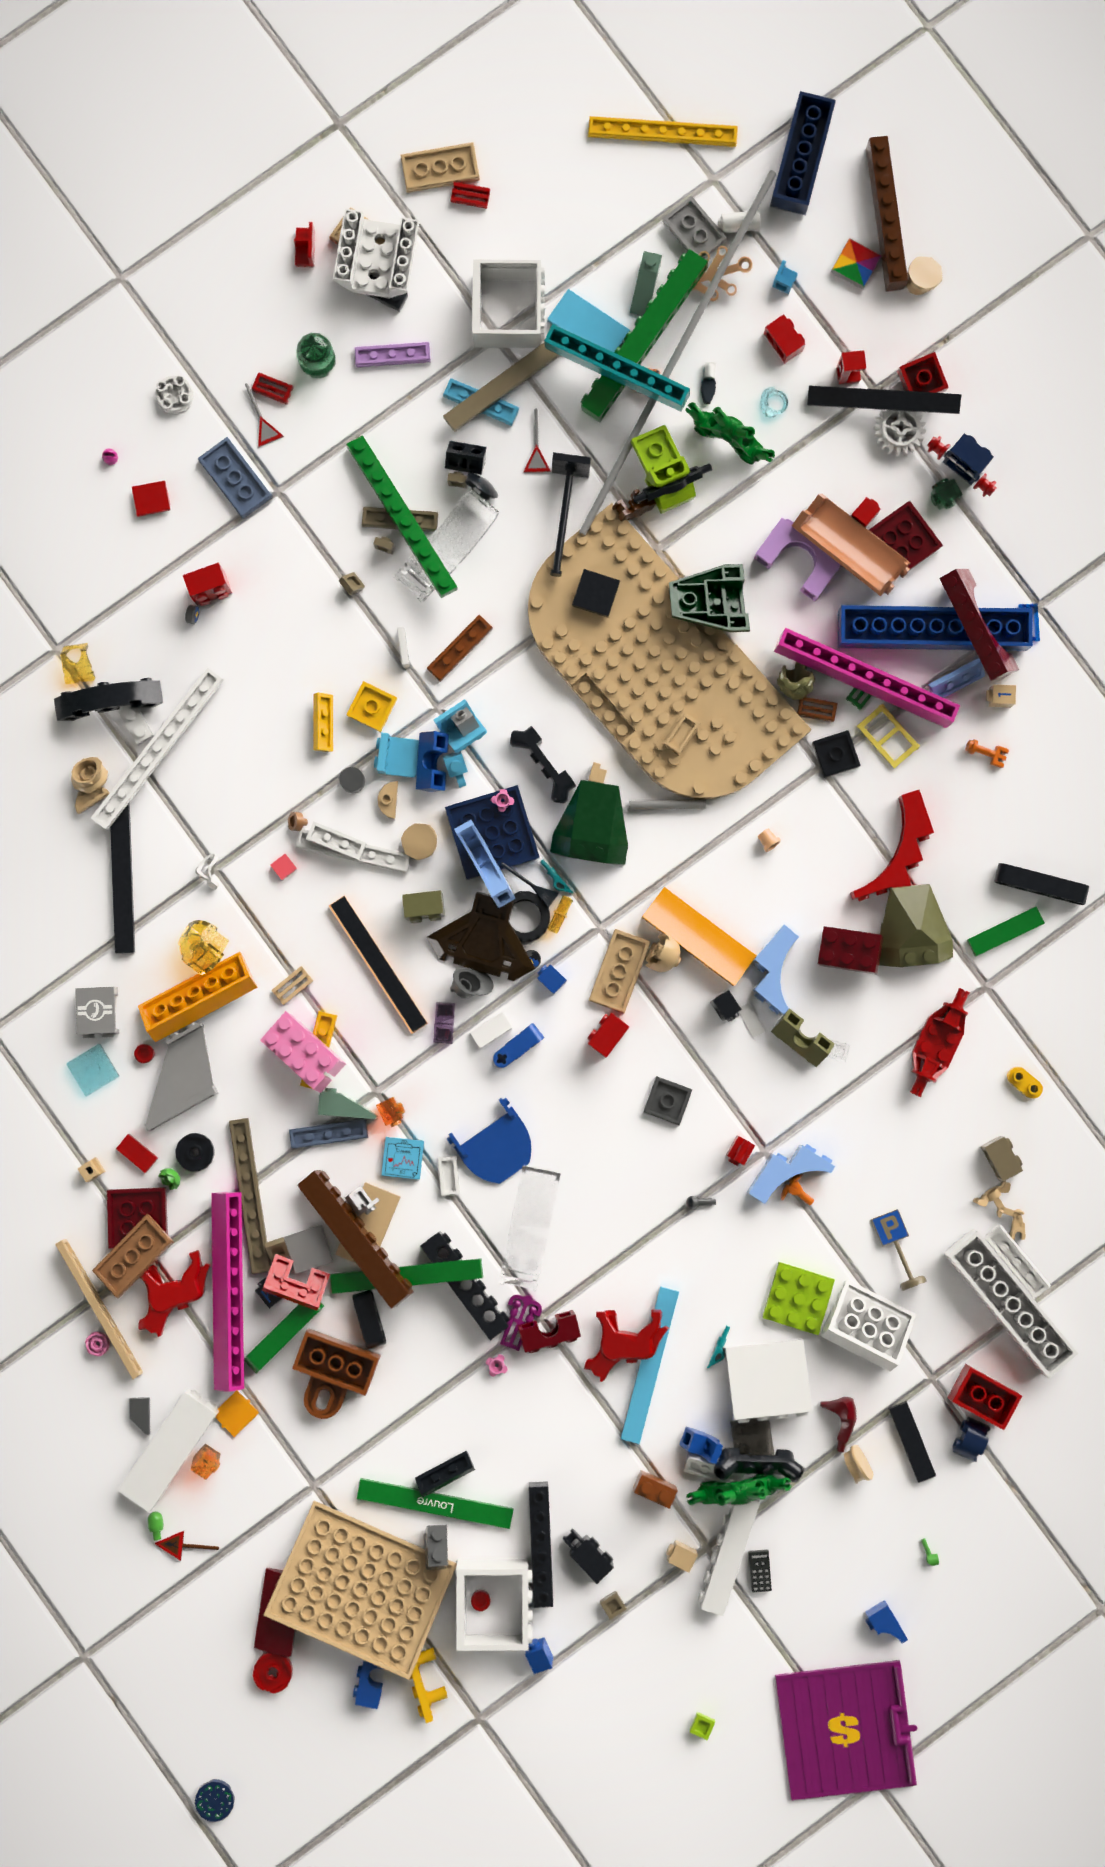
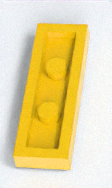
M313 693V750L333 751V695Z

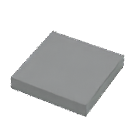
M322 1225L284 1237L290 1258L294 1260L293 1268L295 1274L333 1262Z

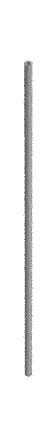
M769 171L662 374L663 376L670 377L776 176L775 171ZM649 398L579 531L580 534L582 533L586 536L633 447L630 442L631 439L637 437L641 432L656 400Z

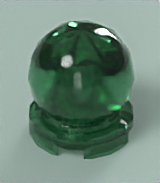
M310 332L303 335L296 347V356L301 370L311 378L321 379L328 376L329 372L336 365V356L331 342L320 333Z

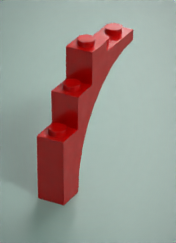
M920 789L898 797L902 828L895 854L876 879L866 886L850 892L852 900L858 898L860 902L869 899V894L876 893L878 896L887 893V889L890 892V889L893 887L912 886L906 867L908 870L919 866L918 863L923 861L916 839L922 842L930 839L929 835L934 833Z

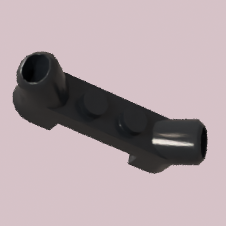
M532 726L525 731L513 730L511 732L510 745L512 747L529 749L531 752L529 756L535 764L539 763L543 768L541 772L545 778H550L553 781L551 800L556 803L567 802L569 791L575 788L576 784L566 770L558 774L538 747L542 743L540 735Z
M739 1448L722 1449L721 1456L718 1458L719 1462L714 1466L715 1476L722 1481H726L733 1473L783 1475L789 1478L792 1483H796L804 1472L803 1466L795 1461L793 1452L783 1449H777L775 1455L771 1456L742 1455Z

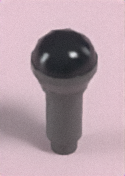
M689 1196L686 1200V1205L690 1209H695L699 1206L716 1205V1199Z

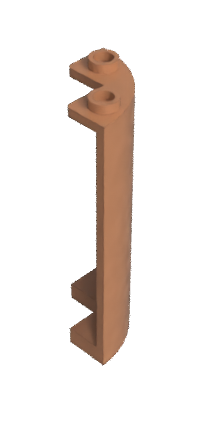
M818 494L808 509L803 510L791 525L879 596H882L884 593L888 595L895 587L893 584L900 576L904 578L910 570L908 566L911 563L824 494Z

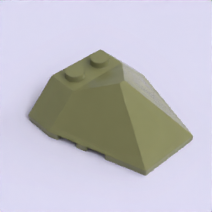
M930 884L891 888L883 923H881L880 934L884 938L879 966L901 968L939 964L953 958L952 936Z

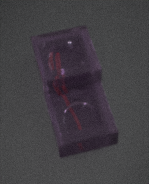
M436 1002L433 1043L453 1044L455 1003Z

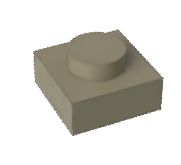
M462 472L448 473V486L467 489L465 482L467 475H464Z
M381 536V538L375 537L373 542L374 548L393 555L395 546L392 540Z
M355 572L344 575L339 579V583L349 595L358 593L365 588V585Z
M284 1237L265 1243L271 1262L275 1254L283 1257L290 1256Z
M617 1591L600 1600V1604L610 1620L627 1610Z

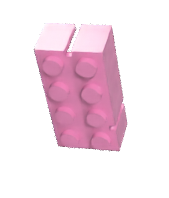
M286 1011L260 1040L313 1090L322 1093L332 1081L330 1077L324 1075L325 1072L336 1077L346 1065L341 1058L298 1019Z

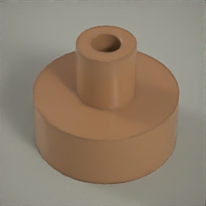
M301 812L290 813L288 827L291 831H301L303 826H307L308 820L303 817Z

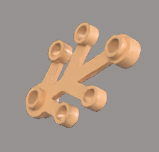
M726 246L718 247L717 254L707 272L703 274L693 290L696 289L705 294L708 287L701 282L712 281L718 266L725 256L720 255L719 251L723 248L727 253L728 249ZM702 251V252H700V254H699L700 256H701L702 254H707V255H708L707 261L709 262V260H710V255H709V253H708L707 251ZM746 256L741 257L738 263L727 267L723 276L738 271L742 273L750 272L753 267L752 260ZM744 262L749 264L747 269L742 268ZM722 279L720 280L718 287L725 290L729 296H734L737 293L735 284H729ZM730 286L735 288L733 293L728 292ZM717 290L714 291L717 293L716 297L711 298L710 301H716L719 298Z

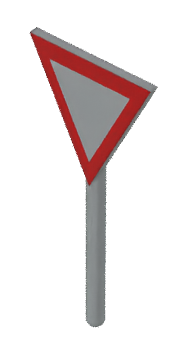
M245 383L246 390L260 419L258 448L284 437V435L263 419L248 383Z
M535 408V448L523 473L551 472L539 449L538 409Z

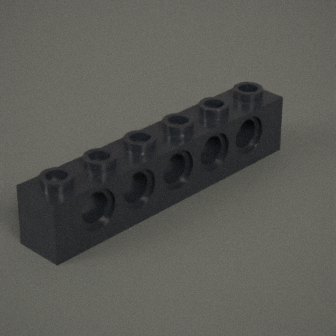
M439 1231L420 1245L432 1263L457 1261L463 1258L458 1248L454 1249L451 1246L450 1242L452 1240L446 1232L442 1234ZM441 1247L448 1250L447 1258L439 1256L438 1250ZM476 1279L470 1280L472 1283L470 1289H464L461 1285L462 1281L447 1282L490 1341L509 1327V1317L504 1311H499L496 1307L498 1302L492 1295L488 1296L485 1292L487 1288L480 1279L478 1281ZM481 1295L484 1300L483 1304L476 1305L473 1302V1297ZM490 1310L495 1313L493 1321H488L485 1318L486 1311Z
M548 1481L529 1482L534 1608L553 1607Z

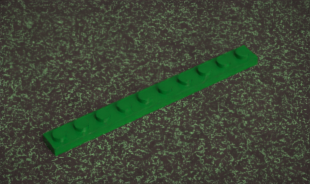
M362 435L346 443L349 452L440 598L442 599L457 591L456 583L364 436Z

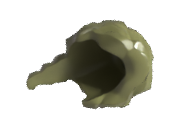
M798 662L795 663V668L792 670L786 669V665H783L777 678L780 691L793 700H802L807 695H810L815 683L813 671L807 670V666Z

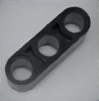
M372 1290L352 1295L367 1350L387 1344Z

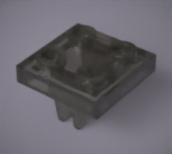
M749 1418L750 1422L738 1423V1420L730 1421L733 1447L739 1448L740 1454L775 1456L769 1420L757 1421V1418Z

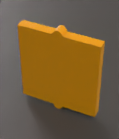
M237 1390L218 1408L219 1413L215 1418L222 1424V1428L225 1427L235 1437L259 1412L251 1405L250 1400L246 1399Z

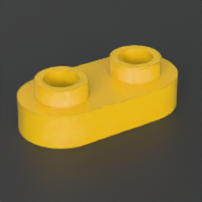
M1013 1067L1008 1071L1007 1079L1009 1083L1023 1095L1034 1099L1042 1094V1084L1024 1068ZM1017 1073L1021 1074L1020 1080L1016 1079ZM1032 1085L1036 1087V1091L1034 1093L1031 1091Z

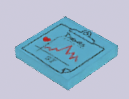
M386 1137L381 1175L420 1180L424 1141Z

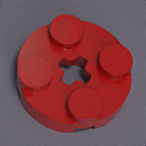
M266 1652L258 1658L254 1665L253 1679L256 1686L262 1691L265 1690L273 1694L281 1692L288 1686L293 1676V1666L287 1656ZM271 1667L278 1670L277 1676L274 1677L273 1674H268Z

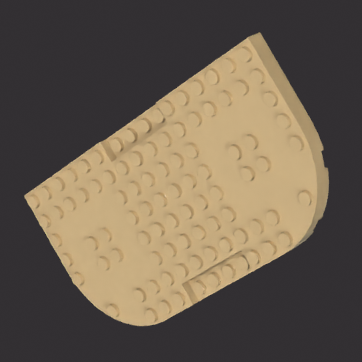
M611 503L596 515L586 536L578 531L564 543L560 569L562 571L561 577L550 575L551 570H553L555 551L538 570L531 586L528 601L529 625L534 641L549 664L652 781L678 796L690 799H717L736 793L753 782L810 733L812 729L739 646L735 645L722 630L672 618L669 582L679 578L628 520L622 522L619 520L618 516L620 514L616 509H612L614 505ZM584 569L620 580L608 618L572 606ZM687 713L701 724L680 755H677L665 747L663 743L683 714Z

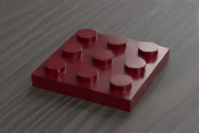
M910 500L869 529L911 563L908 566L910 570L943 547V544Z
M166 1187L107 1190L108 1249L114 1248L146 1214H149L168 1235Z

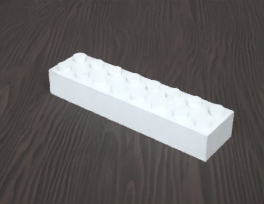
M972 1229L943 1253L1045 1377L1051 1378L1079 1354L979 1231Z

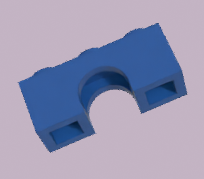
M437 731L419 733L416 790L427 792L445 791L446 772L438 770L437 760L441 754L448 753L449 734Z
M363 1660L362 1665L358 1666L356 1677L360 1678L359 1685L354 1686L352 1696L356 1698L355 1705L378 1709L383 1683L374 1681L370 1676V1672L376 1668H383Z

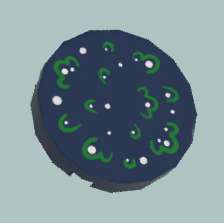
M212 1779L201 1785L195 1797V1807L198 1814L203 1819L211 1822H218L229 1816L235 1803V1795L231 1790V1786L219 1779Z

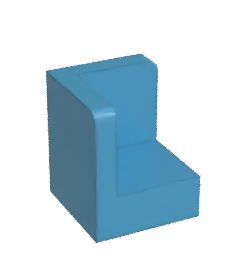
M783 260L774 278L772 287L789 294L798 273L786 268L787 261Z

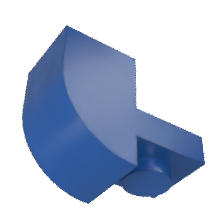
M687 1426L679 1443L686 1451L701 1455L707 1461L717 1464L723 1448L720 1440L716 1437Z

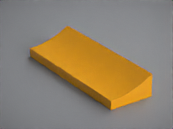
M666 887L662 889L641 917L661 933H666L673 937L682 949L732 986L737 984L757 956Z
M238 952L138 1005L146 1032L154 1042H157L258 987L241 952Z

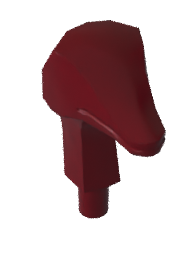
M845 1396L832 1401L820 1402V1407L832 1411L841 1419V1428L836 1439L838 1440V1452H844L845 1445L851 1437L857 1420L854 1400L851 1397Z

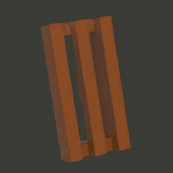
M806 697L799 700L797 714L802 717L834 722L838 703ZM803 702L833 707V709L803 705ZM802 709L810 710V711H816V712H821V713H826V714H832V715H831V717H830V716H825V715H820V714H814V713L804 712V711H802Z

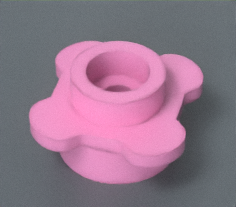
M501 789L500 793L491 798L492 803L498 806L500 812H504L509 805L514 804V799L507 794L506 789Z
M499 1354L495 1358L489 1357L486 1360L490 1376L495 1377L497 1374L507 1372L508 1367L505 1366V1357Z

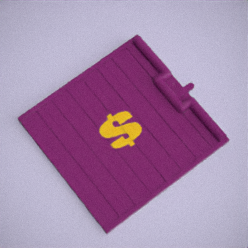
M900 1660L775 1675L791 1800L917 1786L910 1732L917 1731L918 1728L915 1724L909 1725Z

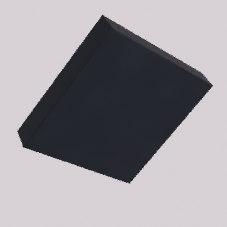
M584 569L572 606L608 618L620 580Z
M849 730L812 742L824 778L861 766Z

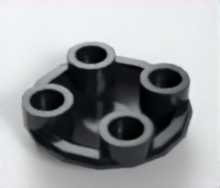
M468 473V478L465 481L466 484L471 488H477L480 491L481 497L487 501L490 498H498L496 489L487 479L477 474Z

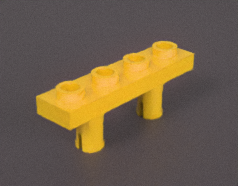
M433 1647L421 1651L410 1679L413 1678L415 1685L412 1687L414 1698H419L420 1705L417 1706L420 1718L424 1717L426 1723L434 1721L430 1708L431 1704L448 1698L445 1686L429 1692L425 1690L419 1671L420 1665L436 1660Z

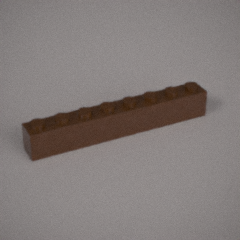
M888 135L869 137L866 155L880 255H882L881 262L885 291L904 290L908 282Z
M314 1170L297 1185L388 1306L391 1309L397 1307L414 1293L411 1289L412 1284L408 1279H404L401 1276L399 1267L388 1259L387 1251L379 1247L376 1243V1237L365 1229L363 1220L358 1216L356 1217L349 1203L342 1199L340 1190L329 1182L330 1178L327 1173L321 1170Z

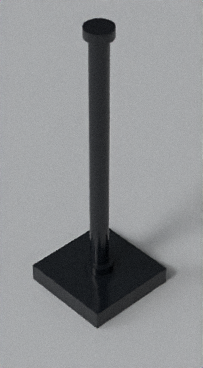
M553 452L552 473L566 475L553 570L550 572V575L554 577L562 576L560 569L573 477L589 478L591 457Z

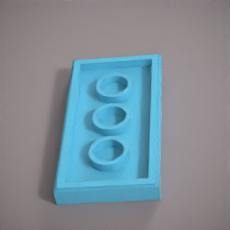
M570 289L566 291L547 318L549 323L612 352H615L617 347L621 346L624 342V337L630 331V329Z

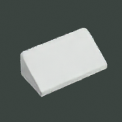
M503 1012L470 1032V1034L481 1049L512 1029V1026Z

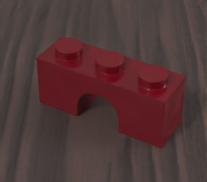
M574 1310L555 1314L556 1326L550 1332L539 1330L536 1320L517 1325L524 1352L536 1353L540 1348H553L558 1346V1343L565 1341L571 1343L581 1337Z

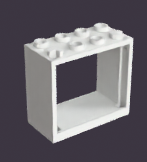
M473 259L472 338L474 348H537L541 345V341L545 340V267H541V260ZM482 280L535 281V330H481Z
M458 1559L456 1568V1651L528 1650V1644H532V1625H528V1623H532V1605H528V1603H532V1585H528V1583H532V1565H528V1559ZM522 1575V1635H466V1576Z

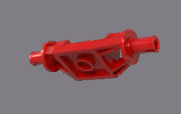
M958 988L952 1003L944 1002L941 1008L927 1018L912 1050L913 1069L911 1072L916 1075L917 1079L910 1093L922 1097L927 1083H936V1079L948 1069L964 1035L965 1019L968 1012L963 1009V1006L970 992H965L964 989ZM949 1009L948 1013L946 1014V1016H945L944 1019H943L942 1016H943V1015L945 1014V1012ZM921 1060H924V1063H923V1066H922V1069H921V1072H920L919 1069H920V1065H921Z

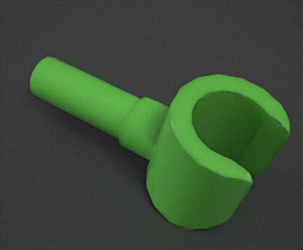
M921 1539L926 1551L927 1563L931 1566L939 1565L938 1554H931L926 1539Z

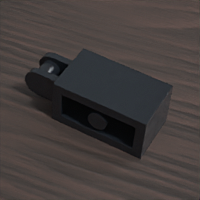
M572 1528L570 1530L571 1533L562 1539L571 1548L570 1556L598 1584L614 1568V1563L612 1562L614 1559L607 1551L603 1552L599 1548L600 1544L593 1536L590 1538L586 1534L582 1538ZM575 1539L579 1541L576 1545L572 1543Z

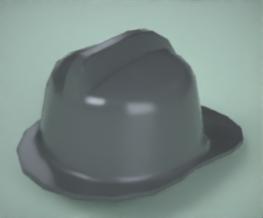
M456 969L453 973L450 991L455 992L461 998L468 999L474 995H488L492 992L494 985L487 973L473 969Z

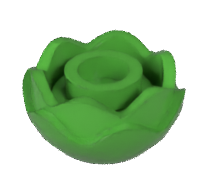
M165 1168L160 1171L161 1173L158 1177L161 1178L163 1185L168 1186L170 1190L179 1187L181 1178L174 1169Z

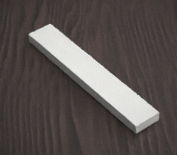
M302 829L299 831L296 848L408 873L411 857L403 852L367 844L359 861L307 840L306 837L309 830Z

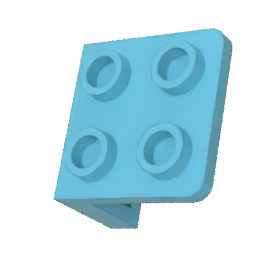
M465 699L433 719L440 732L449 734L448 744L456 753L466 749L467 746L481 739L487 733V730L475 716ZM467 707L480 727L463 737L451 717L457 711Z
M381 733V738L378 737L376 749H379V754L374 759V768H377L378 774L416 777L419 740L390 737L389 733Z

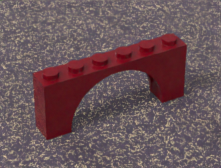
M954 569L940 577L939 579L990 680L1003 679L1020 670L1012 654L999 645L986 626L975 600L974 588L977 584L970 570Z

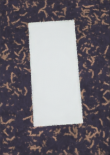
M748 1002L741 1006L742 1010L739 1013L752 1037L754 1038L766 1032L751 1003Z

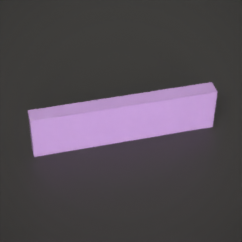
M429 342L354 347L356 368L431 362Z

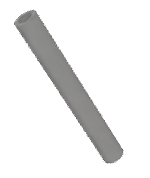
M706 799L629 801V810L706 809Z

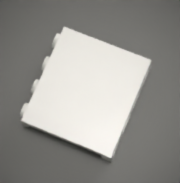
M803 1339L724 1347L727 1358L733 1419L738 1420V1423L750 1422L749 1418L765 1421L769 1420V1416L777 1415V1419L789 1418L788 1414L796 1413V1417L808 1416V1412H813Z

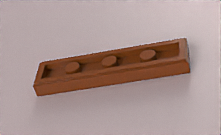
M479 614L427 667V670L441 682L493 627Z

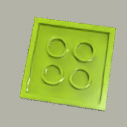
M779 1261L762 1318L819 1336L835 1279Z

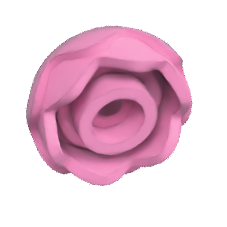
M98 1331L91 1333L85 1340L87 1352L95 1356L104 1355L110 1347L108 1336Z

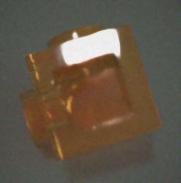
M396 1097L376 1105L385 1126L390 1124L392 1128L402 1123L400 1119L404 1118L403 1114L406 1111L403 1104L397 1102Z
M205 1443L193 1456L190 1470L207 1480L212 1473L218 1470L221 1464L219 1462L221 1453Z

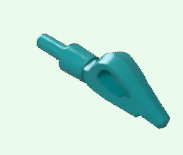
M542 859L540 863L548 871L547 874L554 880V889L573 894L574 892L558 875L553 867L551 868ZM557 883L562 884L564 889L557 887Z
M726 1325L722 1336H719L707 1368L725 1358L723 1347L731 1327ZM720 1353L721 1358L715 1361V1357Z

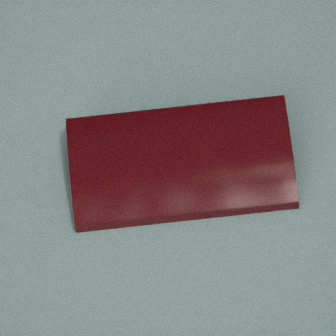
M266 1567L254 1648L276 1655L291 1657L296 1630L264 1616L283 1570Z

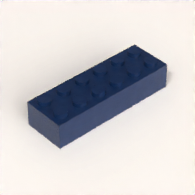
M803 91L799 92L770 207L806 216L836 103L835 99Z

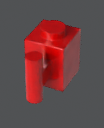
M736 1135L726 1153V1156L730 1157L728 1161L736 1166H739V1164L745 1165L756 1145Z

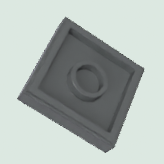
M656 1076L643 1112L680 1126L693 1089Z

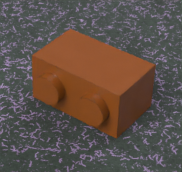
M640 1470L633 1486L635 1494L668 1509L671 1508L678 1492L676 1485L643 1470Z

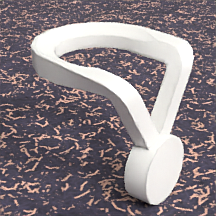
M212 853L198 864L195 873L205 879L211 889L216 890L219 887V883L212 878L210 869L216 863L218 857L215 853ZM210 859H213L212 862L206 868L207 876L201 873L200 871L205 865V863L208 862Z

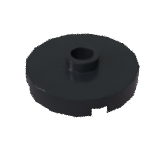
M200 1133L188 1134L177 1144L175 1149L176 1159L185 1170L191 1172L201 1171L212 1163L215 1156L214 1145L206 1135ZM195 1148L199 1151L197 1156L193 1154Z

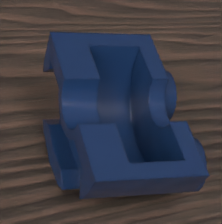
M968 1416L960 1427L962 1435L960 1439L956 1438L954 1440L952 1449H954L953 1453L977 1462L978 1454L982 1456L988 1444L989 1438L986 1435L990 1431V1426Z

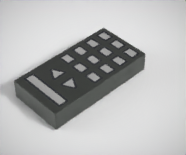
M769 1550L749 1551L752 1592L772 1591Z

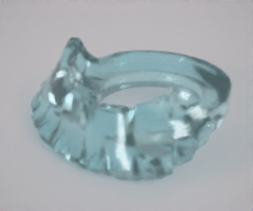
M775 386L768 387L762 392L760 405L762 413L766 417H776V415L782 414L787 409L788 398L784 392L777 390ZM773 396L781 397L784 402L783 408L780 410L773 409L769 406L768 399Z

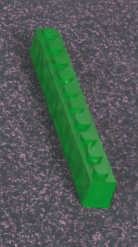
M691 249L686 254L683 253L678 260L679 264L676 269H671L667 276V282L664 285H660L655 299L648 302L645 308L646 312L643 316L640 315L634 324L635 328L632 332L629 331L626 334L624 344L621 347L618 346L614 353L641 365L708 269V261ZM601 375L600 378H596L592 383L590 393H586L581 399L582 411L601 423L626 386Z

